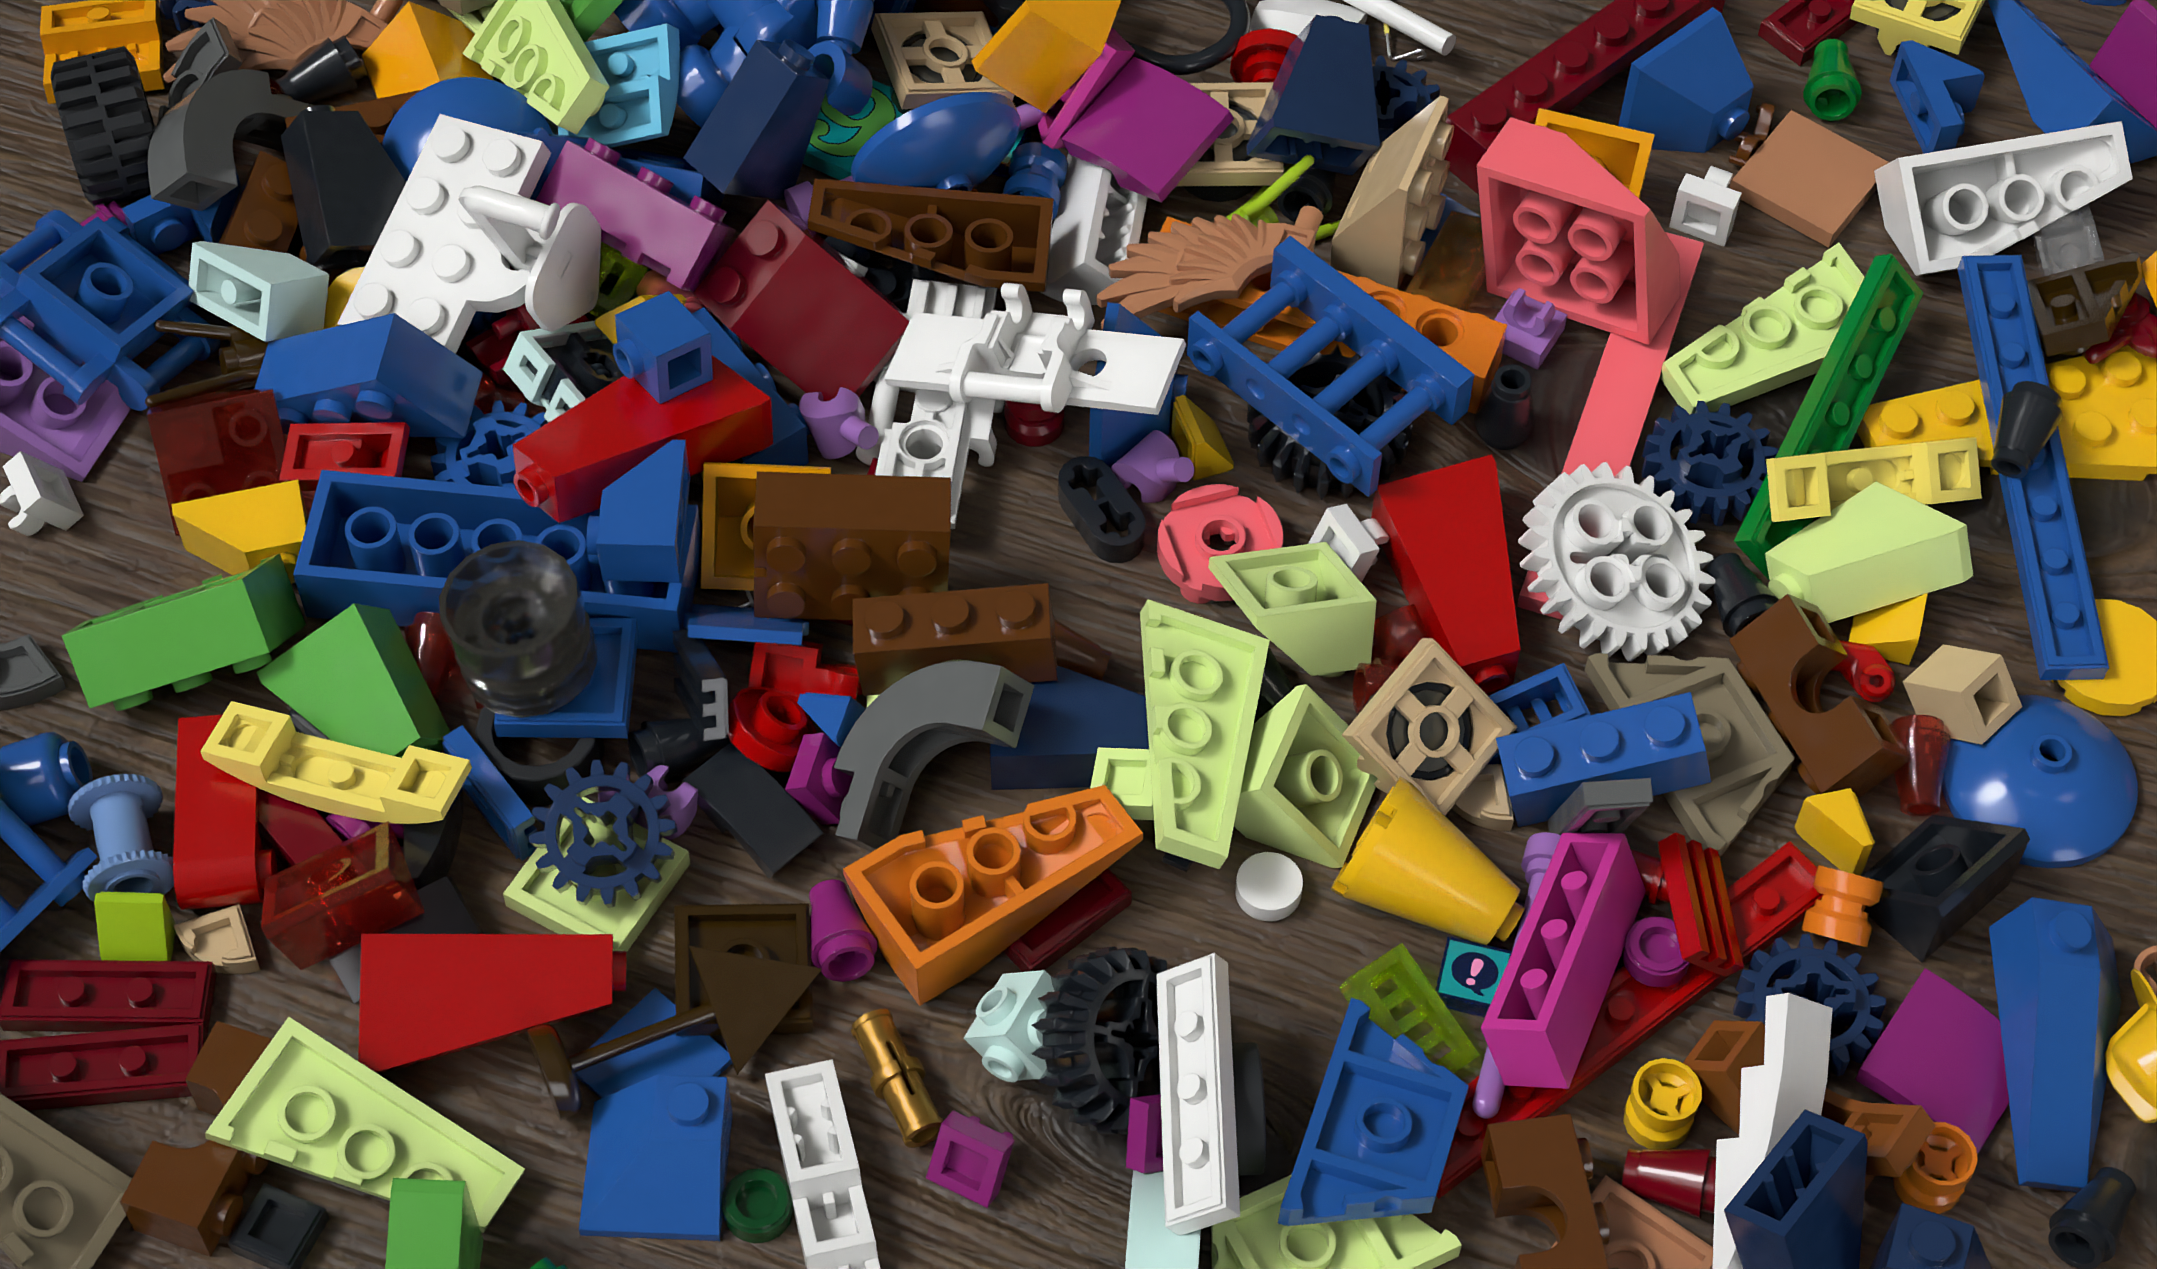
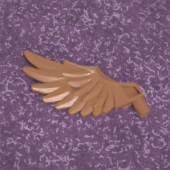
M210 0L216 5L186 9L185 17L188 20L203 24L215 18L227 26L243 62L239 69L289 71L328 37L333 42L344 35L354 50L366 51L393 20L403 1L377 0L371 11L368 12L346 0ZM202 27L184 32L167 41L166 48L168 52L184 51L191 39ZM176 63L163 75L164 81L167 84L173 83L176 80L171 75Z
M1304 206L1301 208L1294 225L1265 223L1263 220H1258L1257 227L1238 214H1233L1231 221L1222 215H1217L1214 218V223L1195 217L1192 220V226L1174 221L1171 224V233L1150 231L1148 233V243L1128 244L1126 246L1128 259L1109 264L1110 278L1123 279L1111 284L1096 295L1097 305L1103 308L1107 307V302L1118 303L1140 319L1173 306L1176 313H1179L1206 301L1238 298L1253 279L1272 271L1274 248L1289 236H1292L1310 251L1314 252L1316 234L1323 219V214L1316 207ZM1103 319L1102 322H1101V329H1102V331H1103L1104 319Z

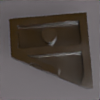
M2138 252L2027 281L2038 334L2047 357L2056 354H2079L2088 350L2092 345L2110 340L2143 278Z

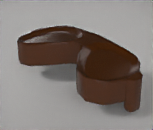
M1762 102V105L1756 106V113L1759 116L1753 134L1742 131L1735 137L1734 141L1741 144L1736 156L1731 155L1729 157V163L1743 167L1768 138L1772 127L1775 105Z

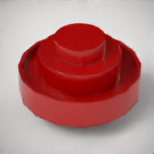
M1267 28L1253 30L1241 36L1237 48L1231 57L1230 74L1234 83L1274 82L1289 46L1297 38V35L1286 30Z
M747 687L739 691L728 706L729 733L727 735L744 756L765 769L777 772H791L803 736L817 733L809 716L794 699L764 687Z

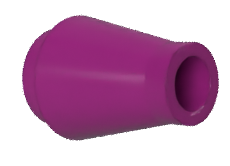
M836 879L822 881L816 884L809 892L812 962L817 968L822 969L823 975L829 980L837 982L851 981L865 975L874 965L877 941L851 899L847 885L843 881Z

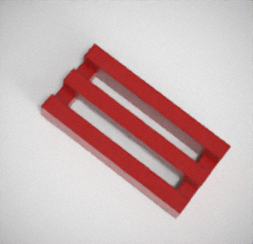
M1677 832L1658 842V848L1682 959L1724 977L1743 969L1744 964L1718 850L1711 847L1703 850L1702 844L1695 840L1686 843L1685 836Z

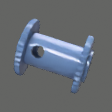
M115 774L91 781L73 795L68 805L69 817L71 821H74L75 825H80V828L94 831L99 864L94 865L93 869L88 870V874L84 876L85 880H83L84 892L91 901L94 902L96 893L100 892L162 893V895H165L174 887L173 857H168V854H162L161 851L154 852L147 818L153 817V814L158 812L157 809L161 807L163 802L161 788L156 782L136 774Z

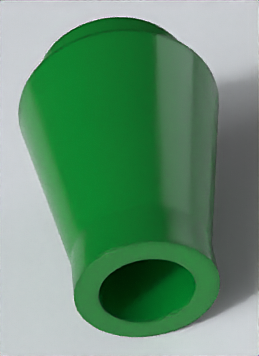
M1827 39L1820 42L1815 48L1814 61L1803 91V98L1806 105L1818 118L1828 121L1840 120L1852 113L1861 99L1862 90L1849 58L1848 46L1841 40Z

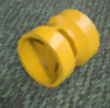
M1666 1058L1649 1061L1638 1070L1631 1086V1093L1624 1107L1623 1116L1627 1133L1636 1143L1648 1149H1672L1685 1141L1702 1100V1086L1698 1076L1689 1066L1677 1060Z

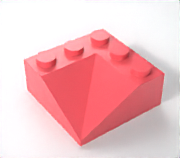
M1510 117L1477 164L1487 292L1508 299L1514 290L1516 291L1518 288L1526 291L1525 295L1543 304L1546 301L1553 303L1556 310L1567 314L1568 319L1649 345L1680 297L1679 253L1651 209L1565 133Z

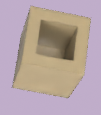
M1943 644L1903 681L1923 732L1927 734L1982 745L2022 707L2001 654Z

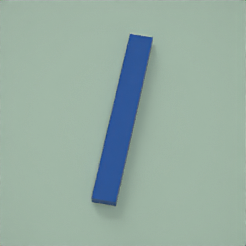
M2022 255L1962 256L1957 268L1993 449L2003 395L2012 391L2013 386L2022 381L2037 382L2049 387ZM2057 426L2025 477L2011 478L1999 472L1998 474L2040 680L2104 679L2109 665Z

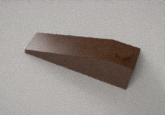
M815 178L808 216V229L982 287L1001 288L1004 283L1022 284L1027 291L1046 292L1054 198Z

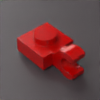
M802 641V645L755 642L748 687H764L783 693L796 702L800 694H805L806 692L851 696L855 700H857V695L863 694L856 666L821 663L823 644Z

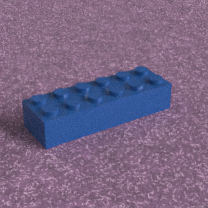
M321 470L293 575L306 617L333 619L355 603L390 609L398 626L505 636L507 617L637 618L639 630L637 649L678 652L673 644L672 631L688 629L683 627L684 613H691L701 563L702 534L698 505L688 504L680 583L602 581L598 555H589L587 551L589 516H599L600 509L558 523L538 506L531 507L521 498L516 488Z

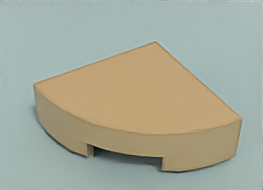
M1502 764L1486 765L1452 809L1465 820L1485 829L1511 831L1514 818Z
M239 904L173 925L182 947L194 961L213 962L216 971L224 974H246L260 971Z

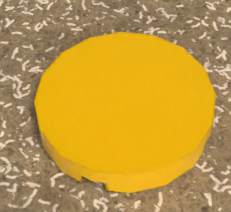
M2095 599L2109 669L2104 679L2057 680V682L2066 690L2064 696L2068 700L2088 711L2108 716H2128L2138 713L2143 706L2157 701V621L2141 608L2112 599Z

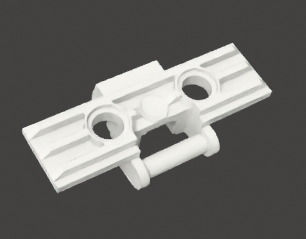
M913 279L906 316L911 319L914 312L984 319L986 313L990 314L994 310L997 288ZM891 357L873 379L876 385L868 423L878 430V441L874 447L867 450L857 446L856 456L860 461L871 465L873 458H878L875 475L950 477L951 529H955L969 449L979 454L978 463L984 467L993 465L997 446L996 438L991 428L993 413L1002 412L1004 400L973 397L968 403L956 402L951 399L949 392L889 386L886 384L884 377L893 359ZM899 390L916 393L911 421L908 423L893 422Z
M1004 283L1001 287V296L1005 300L1006 311L992 310L990 314L986 313L984 319L914 312L884 377L886 384L889 386L949 392L951 399L956 402L968 403L973 397L1041 404L1044 411L1055 413L1061 412L1065 405L1159 415L1186 343L1181 338L1091 330L1095 319L1085 290L1065 289L1063 302L1067 307L1068 316L1032 312L1025 287L1022 284ZM1094 360L1106 362L1104 369L1096 376L1078 372L1079 368L1087 362Z

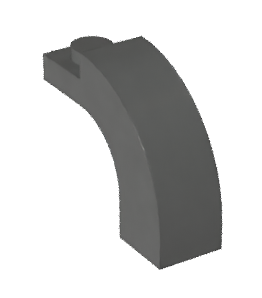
M239 69L226 71L211 77L170 108L161 117L154 129L148 150V176L151 199L198 211L205 210L238 186L233 156V139L284 152L281 135L287 129L285 118L297 116L302 110L314 105L293 100L288 95L271 94L267 72Z
M949 661L919 669L892 684L858 718L839 751L834 768L853 777L849 792L841 805L840 821L835 835L869 852L898 837L913 786L921 771L936 755L953 745L969 741L1016 748L1034 685L1002 666L974 661Z

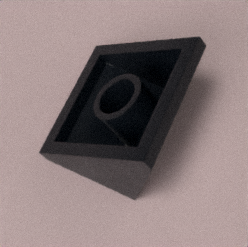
M1932 814L1862 875L1866 878L1884 882L1880 901L1871 907L1865 906L1864 912L1869 913L1868 916L1923 963L2009 885L2030 841L2029 835L2025 828Z

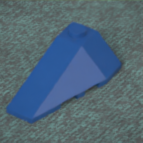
M1988 0L2032 121L2045 134L2122 121L2130 164L2157 156V129L2107 85L2082 58L2068 48L2067 43L2020 0Z
M2032 897L1989 926L2018 1183L2021 1186L2079 1192L2089 1181L2108 1078L2106 1074L2105 1053L2110 1038L2116 1033L2121 1007L2114 943L2111 935L2092 906Z

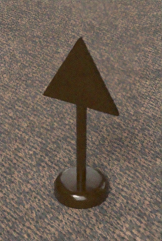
M689 946L709 1003L568 1056L564 1044L553 1026L542 1024L528 1029L527 1035L537 1066L559 1120L562 1121L572 1117L581 1110L583 1100L575 1072L715 1018L735 1073L738 1075L822 969Z

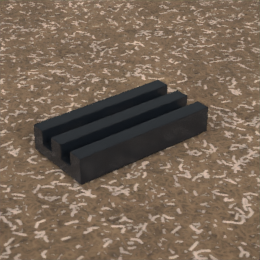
M688 629L672 631L673 644L679 653L673 655V665L680 677L674 678L676 694L704 741L726 738V734L729 733L726 676L702 638L688 637Z

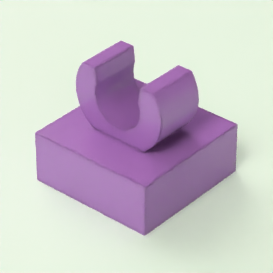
M1518 288L1512 292L1494 319L1495 321L1508 324L1502 354L1538 370L1564 331L1567 314L1556 310L1554 304L1549 301L1543 304L1526 296V291Z

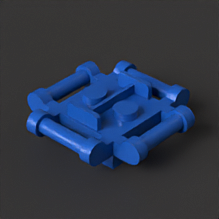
M52 210L38 219L34 231L0 255V338L63 385V394L77 405L85 403L95 393L97 388L108 380L118 388L121 399L128 407L138 411L148 408L145 404L146 397L160 393L162 387L195 360L203 361L208 359L220 348L221 341L220 339L174 334L180 339V342L145 370L132 360L165 334L155 330L154 323L157 320L209 324L196 314L202 307L189 301L194 290L188 286L189 281L129 236V227L116 217H111L105 222L99 217H95L85 226H81L66 213L60 210ZM25 316L34 323L33 329H29L18 319Z

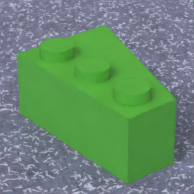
M277 554L260 560L261 563L251 570L225 578L222 577V574L202 580L203 585L165 597L162 594L84 621L61 635L89 708L113 702L115 710L121 711L151 700L153 698L151 689L172 683L176 693L211 681L213 678L210 671L232 665L234 673L239 674L270 663L272 661L270 652L306 625L281 555Z

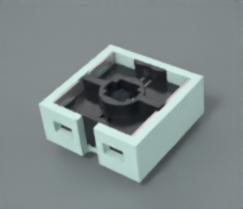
M595 321L568 324L554 332L544 329L521 331L514 343L503 370L530 402L547 409L544 418L548 423L624 376L613 355L614 344L595 325Z

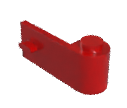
M222 715L178 718L173 876L176 898L181 910L264 903L266 890L276 889L278 884L274 849H263L258 833L259 788L205 761L200 752Z

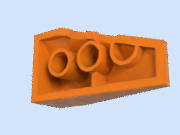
M1102 785L1029 803L1024 812L985 821L984 815L962 820V827L924 836L923 830L900 835L843 868V875L871 932L876 938L883 957L918 1005L921 1006L976 973L1139 844L1143 840V832L1107 786Z

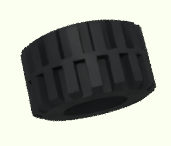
M125 46L54 62L51 71L52 88L70 154L86 199L95 207V205L100 203L107 205L112 201L117 203L150 195L148 150L155 125L134 56Z

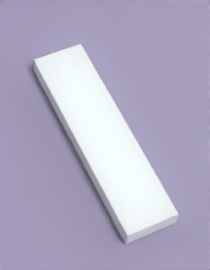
M1216 953L1156 974L1165 1227L1177 1235L1188 1234L1240 1217L1228 962Z

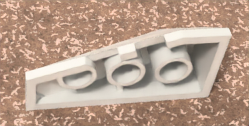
M2122 121L1901 157L1874 171L1884 227L1916 276L1956 270L1962 256L1995 255L2133 179Z

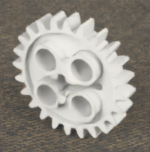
M1602 462L1593 472L1583 464L1570 475L1565 472L1562 473L1532 501L1535 507L1522 520L1529 529L1518 539L1520 545L1532 552L1520 562V567L1537 572L1538 578L1527 587L1528 591L1546 593L1549 600L1542 606L1540 611L1542 614L1559 611L1563 616L1558 629L1561 634L1575 626L1580 630L1579 643L1581 648L1585 649L1594 640L1598 639L1600 640L1602 653L1608 654V658L1621 648L1626 660L1633 661L1643 652L1646 655H1658L1666 648L1669 650L1673 649L1702 623L1699 614L1711 606L1712 603L1704 592L1715 584V578L1700 570L1713 560V555L1696 550L1695 544L1706 535L1704 531L1700 530L1688 531L1684 523L1690 518L1692 511L1684 509L1675 512L1670 507L1675 495L1672 490L1665 492L1659 497L1653 493L1654 477L1651 475L1638 485L1634 483L1631 467L1625 466L1618 474L1613 476L1608 463Z

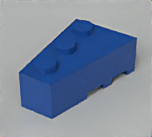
M396 313L268 342L249 407L270 419L273 428L287 435L290 424L406 422L410 427L409 437L465 438L483 372Z

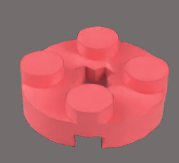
M1211 484L1193 488L1181 494L1171 504V512L1164 518V521L1161 520L1158 529L1157 553L1164 573L1171 582L1180 587L1181 594L1185 599L1197 604H1205L1211 600L1233 601L1232 597L1209 570V557L1283 547L1281 522L1274 509L1266 501L1258 496L1257 502L1248 497L1238 495V487L1226 484ZM1220 534L1224 541L1236 542V544L1230 546L1229 550L1218 551L1208 547L1210 545V536Z

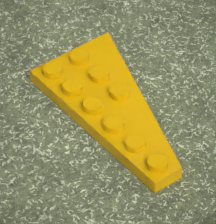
M2126 345L2096 364H2090L2084 356L2045 364L2049 387L2056 391L2062 400L2060 409L2063 413V418L2058 425L2069 478L2144 481L2148 474H2157L2156 358L2140 354ZM1980 379L1870 404L1857 429L1865 448L1976 437L1979 467H1990L1991 474L1999 475L1991 466L1994 449Z

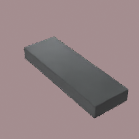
M1651 778L1582 782L1548 819L1549 833L1562 835V833H1622L1653 802Z

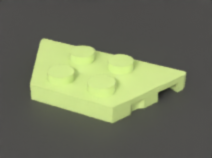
M1291 1175L1239 1198L1240 1217L1211 1226L1212 1269H1433L1459 1257L1462 1246L1457 1236L1447 1229L1440 1234L1413 1214L1296 1226L1279 1224L1280 1207Z

